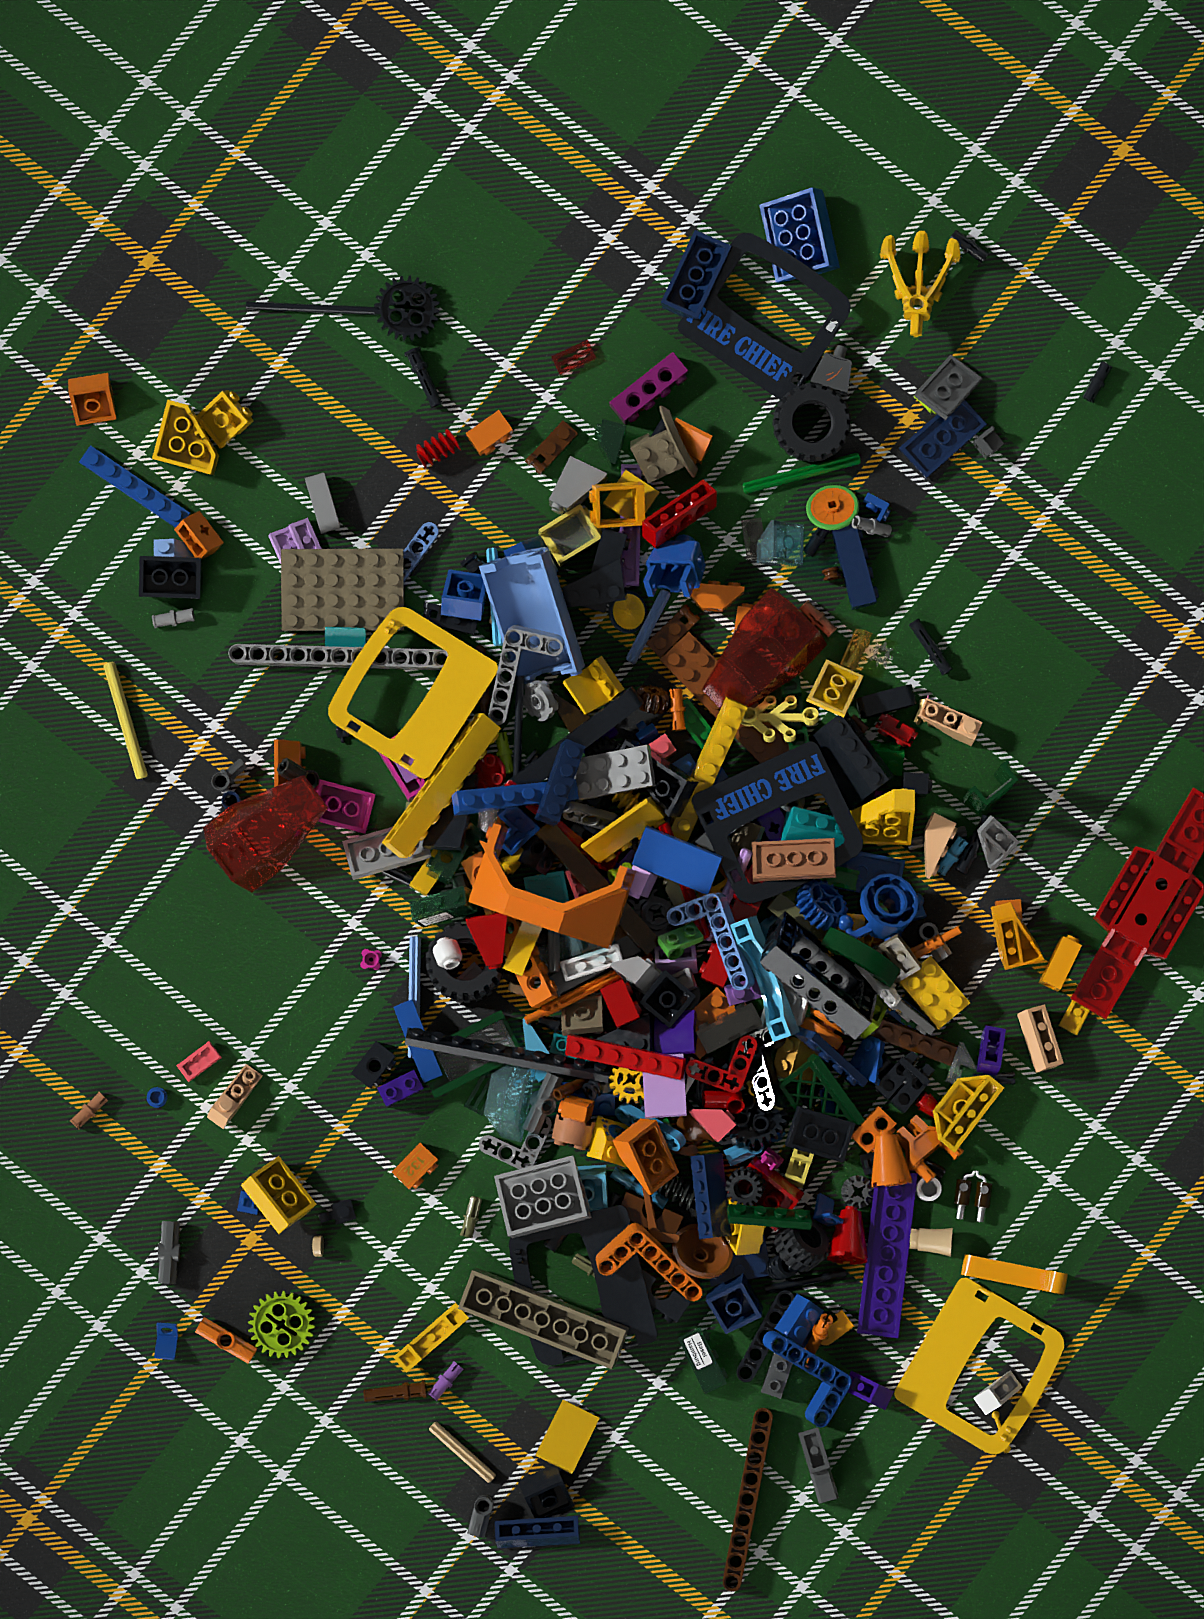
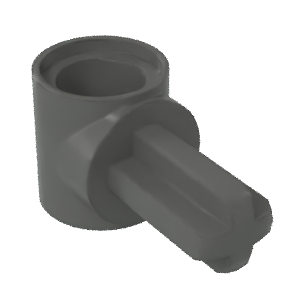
M238 759L226 771L222 769L213 775L211 779L212 786L218 792L228 791L235 783L234 779L247 768V765L241 759ZM218 778H226L227 783L224 787H217L216 781Z

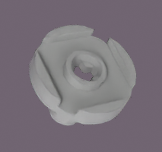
M534 680L524 686L523 704L527 712L532 717H538V721H545L551 718L554 712L558 710V703L550 691L549 684L544 680L541 682Z

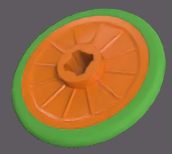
M828 485L816 490L809 497L806 512L810 521L817 527L825 530H838L852 523L853 518H856L855 516L859 512V501L850 489L840 485Z

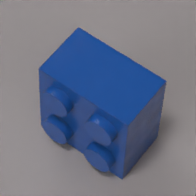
M449 569L442 594L441 615L481 621L487 598L482 575Z

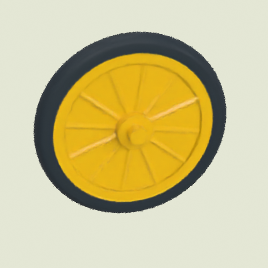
M626 590L627 599L610 602L608 615L612 625L617 630L623 633H634L642 628L647 618V606L638 593Z

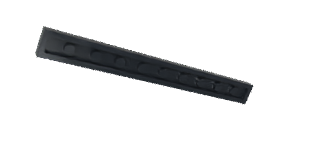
M407 1028L405 1045L599 1082L608 1083L610 1065L604 1063L589 1062L580 1058L573 1059L559 1054L552 1055L542 1051L525 1050L522 1047H509L501 1043L493 1044L480 1039L472 1040L458 1035L451 1036L441 1032L424 1031L420 1028Z

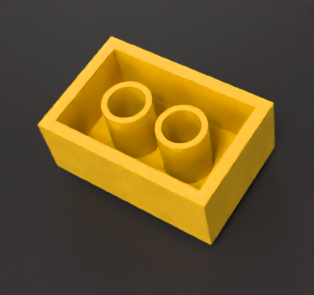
M930 956L921 963L922 967L920 970L901 980L898 984L929 1019L936 1030H939L968 1006L970 1002L932 956Z
M280 1156L256 1171L241 1184L242 1188L278 1234L305 1216L317 1205Z

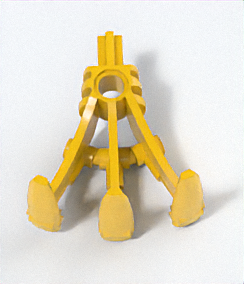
M918 231L914 238L913 251L918 253L917 270L915 271V285L911 287L905 285L894 258L896 256L895 253H897L894 236L889 235L884 238L880 253L881 259L885 260L888 258L893 272L892 277L897 290H894L897 300L902 299L904 318L911 320L910 336L914 337L922 336L923 321L930 319L934 300L939 302L942 296L940 290L946 280L945 276L952 262L957 263L961 259L959 242L954 238L949 239L944 254L947 260L932 287L926 288V286H923V253L927 254L929 251V240L925 231ZM914 305H920V306H922V308H921V309H915V308H913V306H914Z

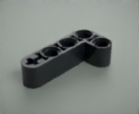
M768 1027L750 1034L757 1041V1048L750 1064L749 1072L760 1108L765 1111L779 1113L784 1108V1098L777 1086L779 1081L771 1051L781 1048L785 1044L786 1038L775 1042L771 1041V1035ZM751 1039L742 1043L745 1046L744 1054L747 1058L750 1057V1054L746 1053L747 1049L753 1047Z

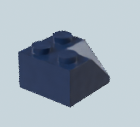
M744 1273L707 1291L706 1302L725 1334L762 1317L764 1307Z

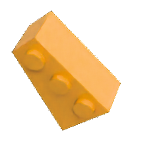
M1011 902L991 907L999 957L1005 970L1045 960L1037 942Z

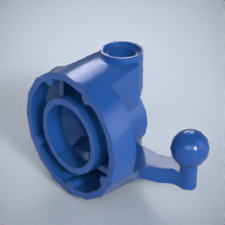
M893 874L878 875L860 888V906L868 923L853 931V919L848 915H843L839 917L838 927L856 939L870 935L885 942L898 933L902 936V932L910 922L927 916L923 908L924 897L916 893L910 883L900 876ZM882 900L883 905L888 909L889 913L885 912L879 906L878 902Z

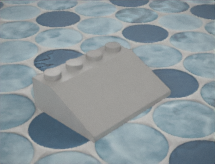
M574 1156L494 1176L508 1237L516 1238L592 1218L587 1195Z

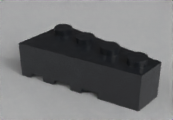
M625 740L620 750L643 746V744L637 740ZM651 750L656 786L643 789L651 794L652 799L665 810L664 812L668 817H681L699 781Z

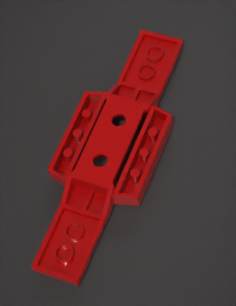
M1194 787L1192 788L1155 852L1137 846L1133 848L1093 917L1108 934L1070 999L1105 1020L1143 956L1146 954L1163 960L1167 958L1204 894V884L1192 874L1204 852V793ZM1153 859V861H1154L1153 865L1151 866L1149 872L1147 873V875H1146V877L1144 878L1142 884L1140 885L1139 889L1137 890L1135 896L1133 897L1132 901L1130 902L1128 908L1126 909L1125 913L1123 914L1121 920L1119 921L1118 924H1115V922H1116V920L1118 919L1120 913L1122 912L1123 908L1125 907L1127 901L1129 900L1130 896L1132 895L1134 889L1136 888L1137 884L1139 883L1141 877L1143 876L1144 872L1146 871L1148 865L1150 864L1151 860ZM1162 878L1167 881V888L1165 890H1159L1156 887L1158 879ZM1184 880H1186V882L1184 883V885H1183L1182 889L1180 890L1178 896L1176 897V899H1175V901L1173 902L1171 908L1169 909L1168 913L1166 914L1164 920L1162 921L1160 927L1158 928L1157 932L1155 933L1153 939L1151 940V942H1150V944H1149V940L1151 939L1153 933L1155 932L1156 928L1158 927L1160 921L1162 920L1163 916L1165 915L1167 909L1169 908L1171 902L1173 901L1174 897L1176 896V894H1177L1178 890L1180 889L1181 885L1183 884ZM1144 914L1147 917L1146 924L1138 925L1135 921L1136 915Z

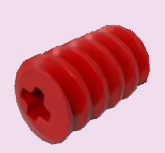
M445 429L446 436L438 433V440L432 436L431 444L424 440V448L419 444L416 445V453L425 469H427L426 462L432 466L434 465L433 458L440 462L441 454L448 458L447 451L455 454V447L461 450L453 433L448 429Z

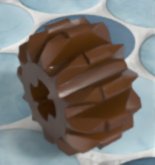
M642 685L638 688L637 693L645 702L639 707L641 711L652 713L653 715L666 712V708L669 705V693L651 685Z

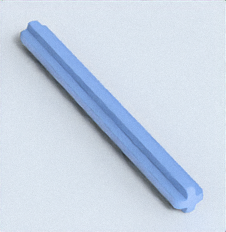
M419 936L410 937L409 1000L413 999L420 1017L421 938ZM408 1046V1058L414 1059Z

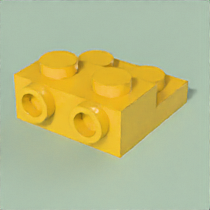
M222 391L197 415L202 427L219 448L227 445L237 434H241L254 421L251 418L252 412L246 406L242 407L238 402L240 398L234 391Z

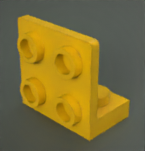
M602 656L595 659L586 669L582 670L581 674L571 676L563 681V684L585 715L614 700L624 690Z

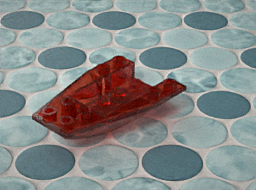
M770 588L743 616L701 690L720 709L726 696L749 707L798 676L827 646V643L820 631L789 600L773 588Z
M302 775L229 806L203 827L206 846L229 879L252 893L285 867L328 807L307 778Z

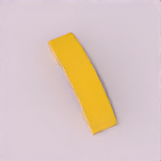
M522 921L503 969L520 976L523 975L542 927Z
M457 1303L453 1304L393 1357L406 1373L469 1319L464 1311L458 1309Z

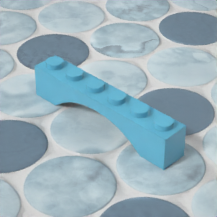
M757 916L729 925L737 946L746 957L758 982L764 1003L766 1025L772 1041L775 1042L799 1033V1028L782 983L775 974L766 971L760 963L766 940Z

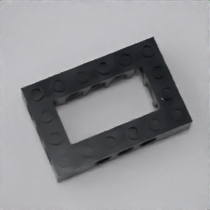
M784 911L769 927L760 959L762 967L766 971L775 974L782 984H787L791 987L797 996L807 1000L813 1009L823 1013L829 1022L838 1025L845 1035L856 1039L872 1023L877 992L861 975L859 970L839 954L836 955L820 945L822 940ZM807 948L810 952H804L802 949ZM818 961H823V962H825L826 964H825V965H821V964L818 963ZM833 974H839L842 977L837 978ZM795 975H801L804 978L798 979ZM811 988H817L820 991L815 992ZM827 1001H833V1002H835L836 1004H833V1005H832V1004H829Z

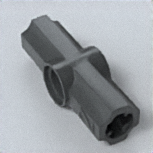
M547 1072L540 1089L535 1091L530 1097L532 1107L522 1128L531 1133L539 1134L547 1115H550L556 1109L553 1090L561 1086L564 1079L562 1076Z
M162 1221L161 1243L158 1246V1283L176 1284L177 1265L180 1261L181 1251L179 1244L180 1222Z

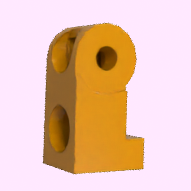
M842 1309L835 1314L838 1319L830 1325L827 1337L821 1342L822 1345L833 1343L854 1327Z

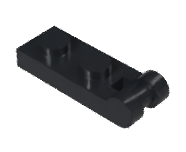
M424 602L422 617L439 627L475 636L478 620L441 615V605ZM432 611L438 612L436 619L431 618Z

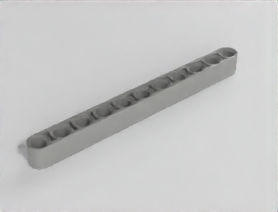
M235 644L230 647L228 654L232 662L238 665L350 668L355 661V656L360 653L363 647ZM383 648L380 653L386 655L385 662L377 663L374 661L370 668L441 670L443 665H439L436 659L440 655L448 657V653L441 649ZM240 649L244 652L241 659L233 658V653L236 650ZM257 650L264 652V657L260 660H256L253 657ZM283 651L284 658L279 661L275 660V652ZM298 651L305 653V657L301 661L294 659V655ZM317 652L325 653L323 661L318 662L314 659ZM339 652L346 655L342 662L335 661V655ZM423 654L427 656V661L424 664H418L416 662L417 656ZM397 655H406V661L403 664L397 663Z

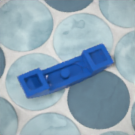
M413 999L394 1006L405 1039L407 1028H420L424 1030ZM409 1046L423 1083L443 1076L433 1050Z

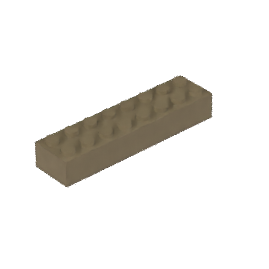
M479 1268L472 1270L458 1307L462 1311L610 1369L616 1366L629 1331L627 1326Z

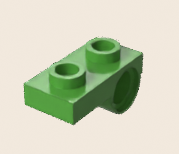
M691 922L658 936L657 942L670 960H675L684 953L686 948L702 942L704 936L694 922Z

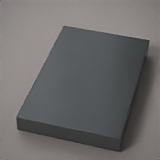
M950 354L915 392L914 396L943 419L947 420L981 383L983 378Z

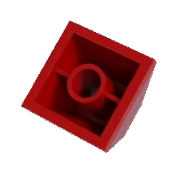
M493 913L465 918L486 966L489 969L501 968L507 915Z

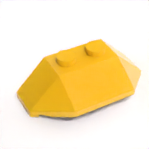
M990 1075L957 1078L933 1110L938 1140L955 1153L1004 1087Z

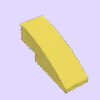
M793 1149L784 1178L794 1186L803 1188L814 1154Z

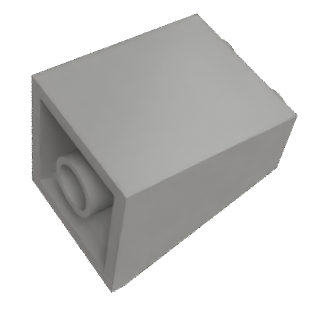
M570 456L549 498V505L552 507V511L563 515V513L582 504L589 498V491L592 490V485L606 484L607 473Z

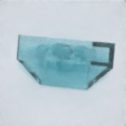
M507 1064L491 1074L484 1115L502 1138L522 1142L524 1128L522 1127L527 1118L536 1073L535 1069Z

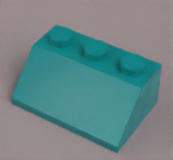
M792 807L785 813L781 841L835 838V848L844 843V837L833 816L798 807Z

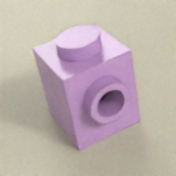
M633 865L632 870H635L636 874L629 895L640 899V896L648 898L658 876Z

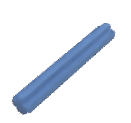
M664 589L660 590L626 657L628 662L632 664L637 662L670 597V592Z

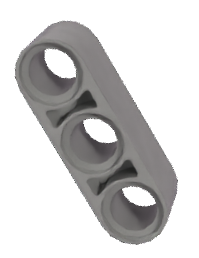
M325 473L305 478L321 534L341 528Z

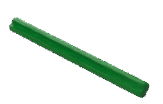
M858 453L752 480L743 483V491L745 494L847 468L860 464L861 459Z

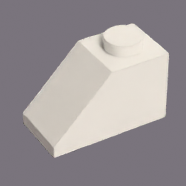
M1010 1370L974 1397V1400L984 1414L987 1415L1004 1404L1022 1386Z

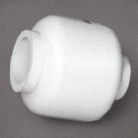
M441 938L433 947L434 957L440 967L453 969L460 964L463 955L455 939Z

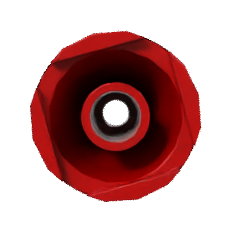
M846 1206L845 1209L840 1211L839 1218L844 1221L835 1227L827 1259L843 1264V1261L850 1262V1265L866 1264L868 1253L862 1213L857 1210V1207Z

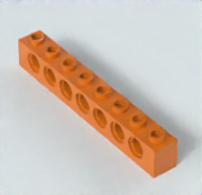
M480 851L461 862L472 887L485 851ZM483 907L486 915L498 913ZM507 916L504 944L506 957H508L522 923L521 920ZM513 923L514 931L510 934L508 927ZM536 945L530 956L532 967L529 970L525 968L522 976L515 974L531 1008H539L558 997L556 993L558 991L557 986L553 980H550L547 974L549 972L544 962H541L538 956L540 951ZM537 978H540L541 985L540 987L536 988L534 984L535 980Z

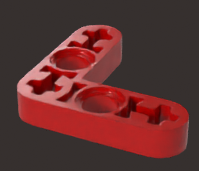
M743 1035L737 1043L728 1070L692 1059L686 1063L685 1072L689 1077L728 1092H738L742 1088L757 1048V1041L751 1035ZM751 1039L753 1047H749L746 1052L750 1054V1057L747 1058L743 1054H738L739 1050L744 1051L745 1046L742 1042ZM738 1058L746 1060V1066L741 1070L737 1069L734 1065ZM697 1063V1067L701 1070H704V1066L708 1067L705 1071L704 1079L700 1078L702 1073L695 1072L691 1074L689 1066ZM712 1070H716L720 1074L719 1079L715 1082L708 1079V1073ZM723 1073L728 1074L725 1077L728 1080L737 1078L738 1087L734 1086L731 1089L730 1084L726 1082L723 1083V1086L719 1085L723 1080Z

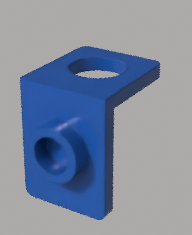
M818 1194L813 1219L827 1227L842 1224L844 1221L832 1214L834 1200L823 1194Z
M158 1322L156 1325L157 1340L154 1357L156 1359L174 1360L178 1341L177 1324ZM162 1328H170L172 1331H165Z

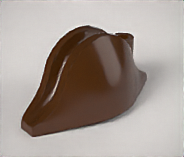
M686 1098L687 1116L678 1117L676 1123L677 1130L684 1135L686 1141H693L697 1147L706 1140L716 1142L688 1112L690 1109L695 1108Z

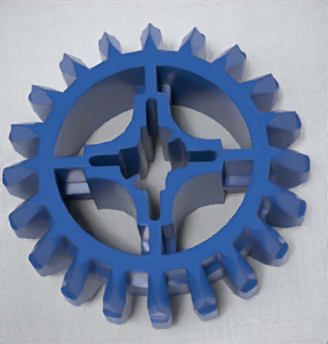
M814 879L801 885L796 893L795 901L797 902L796 907L800 909L799 914H803L804 920H808L810 925L814 924L817 929L821 928L823 931L829 930L830 927L836 929L839 917L847 915L848 908L846 907L847 902L843 900L844 896L840 895L838 890L833 888V884L829 885L826 880L822 882L821 879Z

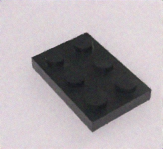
M797 1106L785 1146L843 1163L855 1123Z

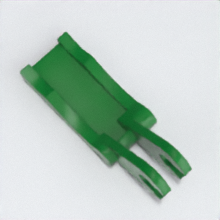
M837 867L836 878L820 879L822 882L826 880L829 885L833 884V887L856 891V883L860 871Z

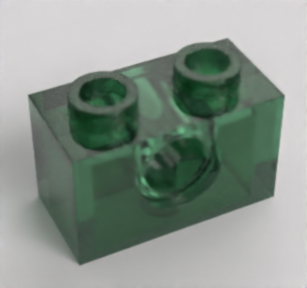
M464 843L463 850H438L436 856H431L426 865L429 868L427 875L449 885L469 845ZM441 856H449L451 862L444 863L441 860Z

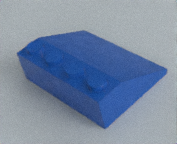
M812 187L759 205L766 239L769 243L790 254L818 274L840 268L823 190ZM772 263L776 283L796 279Z

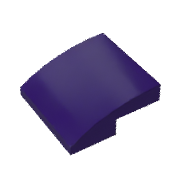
M685 1010L671 1028L655 1018L654 1052L667 1055L695 1053L697 1034L695 1032L696 1011Z

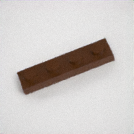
M884 1017L873 1036L951 1066L958 1045L930 1034L923 1035L914 1028Z

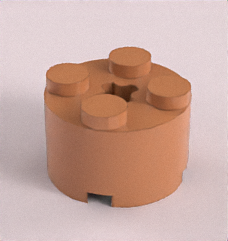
M556 1113L551 1138L554 1139V1144L566 1146L569 1143L573 1144L575 1149L586 1150L590 1146L596 1121L593 1120L592 1123H589L587 1120L586 1123L561 1118V1113Z

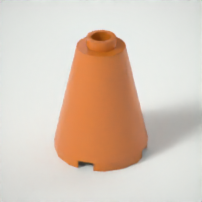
M892 1131L879 1132L880 1136L875 1138L871 1179L872 1188H878L883 1185L884 1187L912 1183V1176L897 1135L892 1134Z

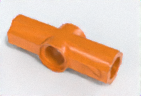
M206 1317L202 1319L195 1333L214 1343L220 1349L226 1350L249 1364L258 1349ZM225 1334L229 1335L232 1339L229 1346H224L221 1342V1338Z

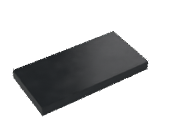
M473 774L466 776L463 780L464 784L459 791L477 789L479 776ZM451 801L439 813L440 818L433 825L431 824L428 828V834L422 844L424 849L463 850L471 814L454 816L453 803Z

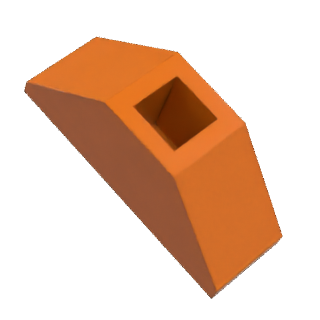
M708 581V584L701 583L699 588H694L690 598L702 611L723 612L744 594V587L740 586V583L729 582L728 585H720L718 581Z

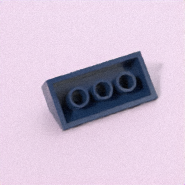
M695 230L662 298V308L679 316L698 319L732 246Z

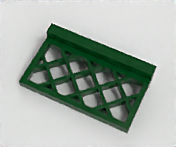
M815 1054L807 1058L808 1061L777 1084L794 1110L798 1106L799 1097L809 1098L807 1109L810 1110L813 1099H821V1111L817 1112L837 1118L838 1116L845 1117L847 1121L855 1123V1126H859L865 1121L822 1059ZM808 1067L813 1072L812 1081L802 1080L803 1071ZM791 1081L797 1082L796 1093H788L784 1086ZM801 1082L811 1084L809 1095L800 1094ZM815 1084L824 1087L823 1097L813 1096ZM827 1100L835 1102V1113L825 1112Z

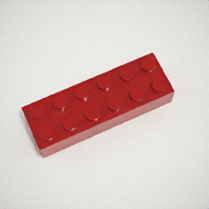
M751 865L750 869L746 868L744 875L750 884L755 885L765 882H753V865ZM734 893L732 898L735 900L734 905L729 906L736 923L756 916L762 901L754 904L744 903ZM727 936L726 943L728 946H731L732 940ZM712 942L707 952L710 958L708 962L703 961L699 970V974H701L700 979L723 989L728 979V974L717 943ZM736 956L733 957V963H735L737 959Z

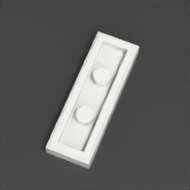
M619 944L611 946V949L602 948L561 961L560 966L566 982L611 968L610 965L613 962L621 961L623 957Z

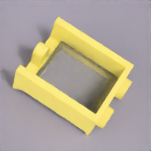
M579 504L540 528L538 534L550 550L559 567H561L571 559L598 544L602 531L591 523L589 510Z

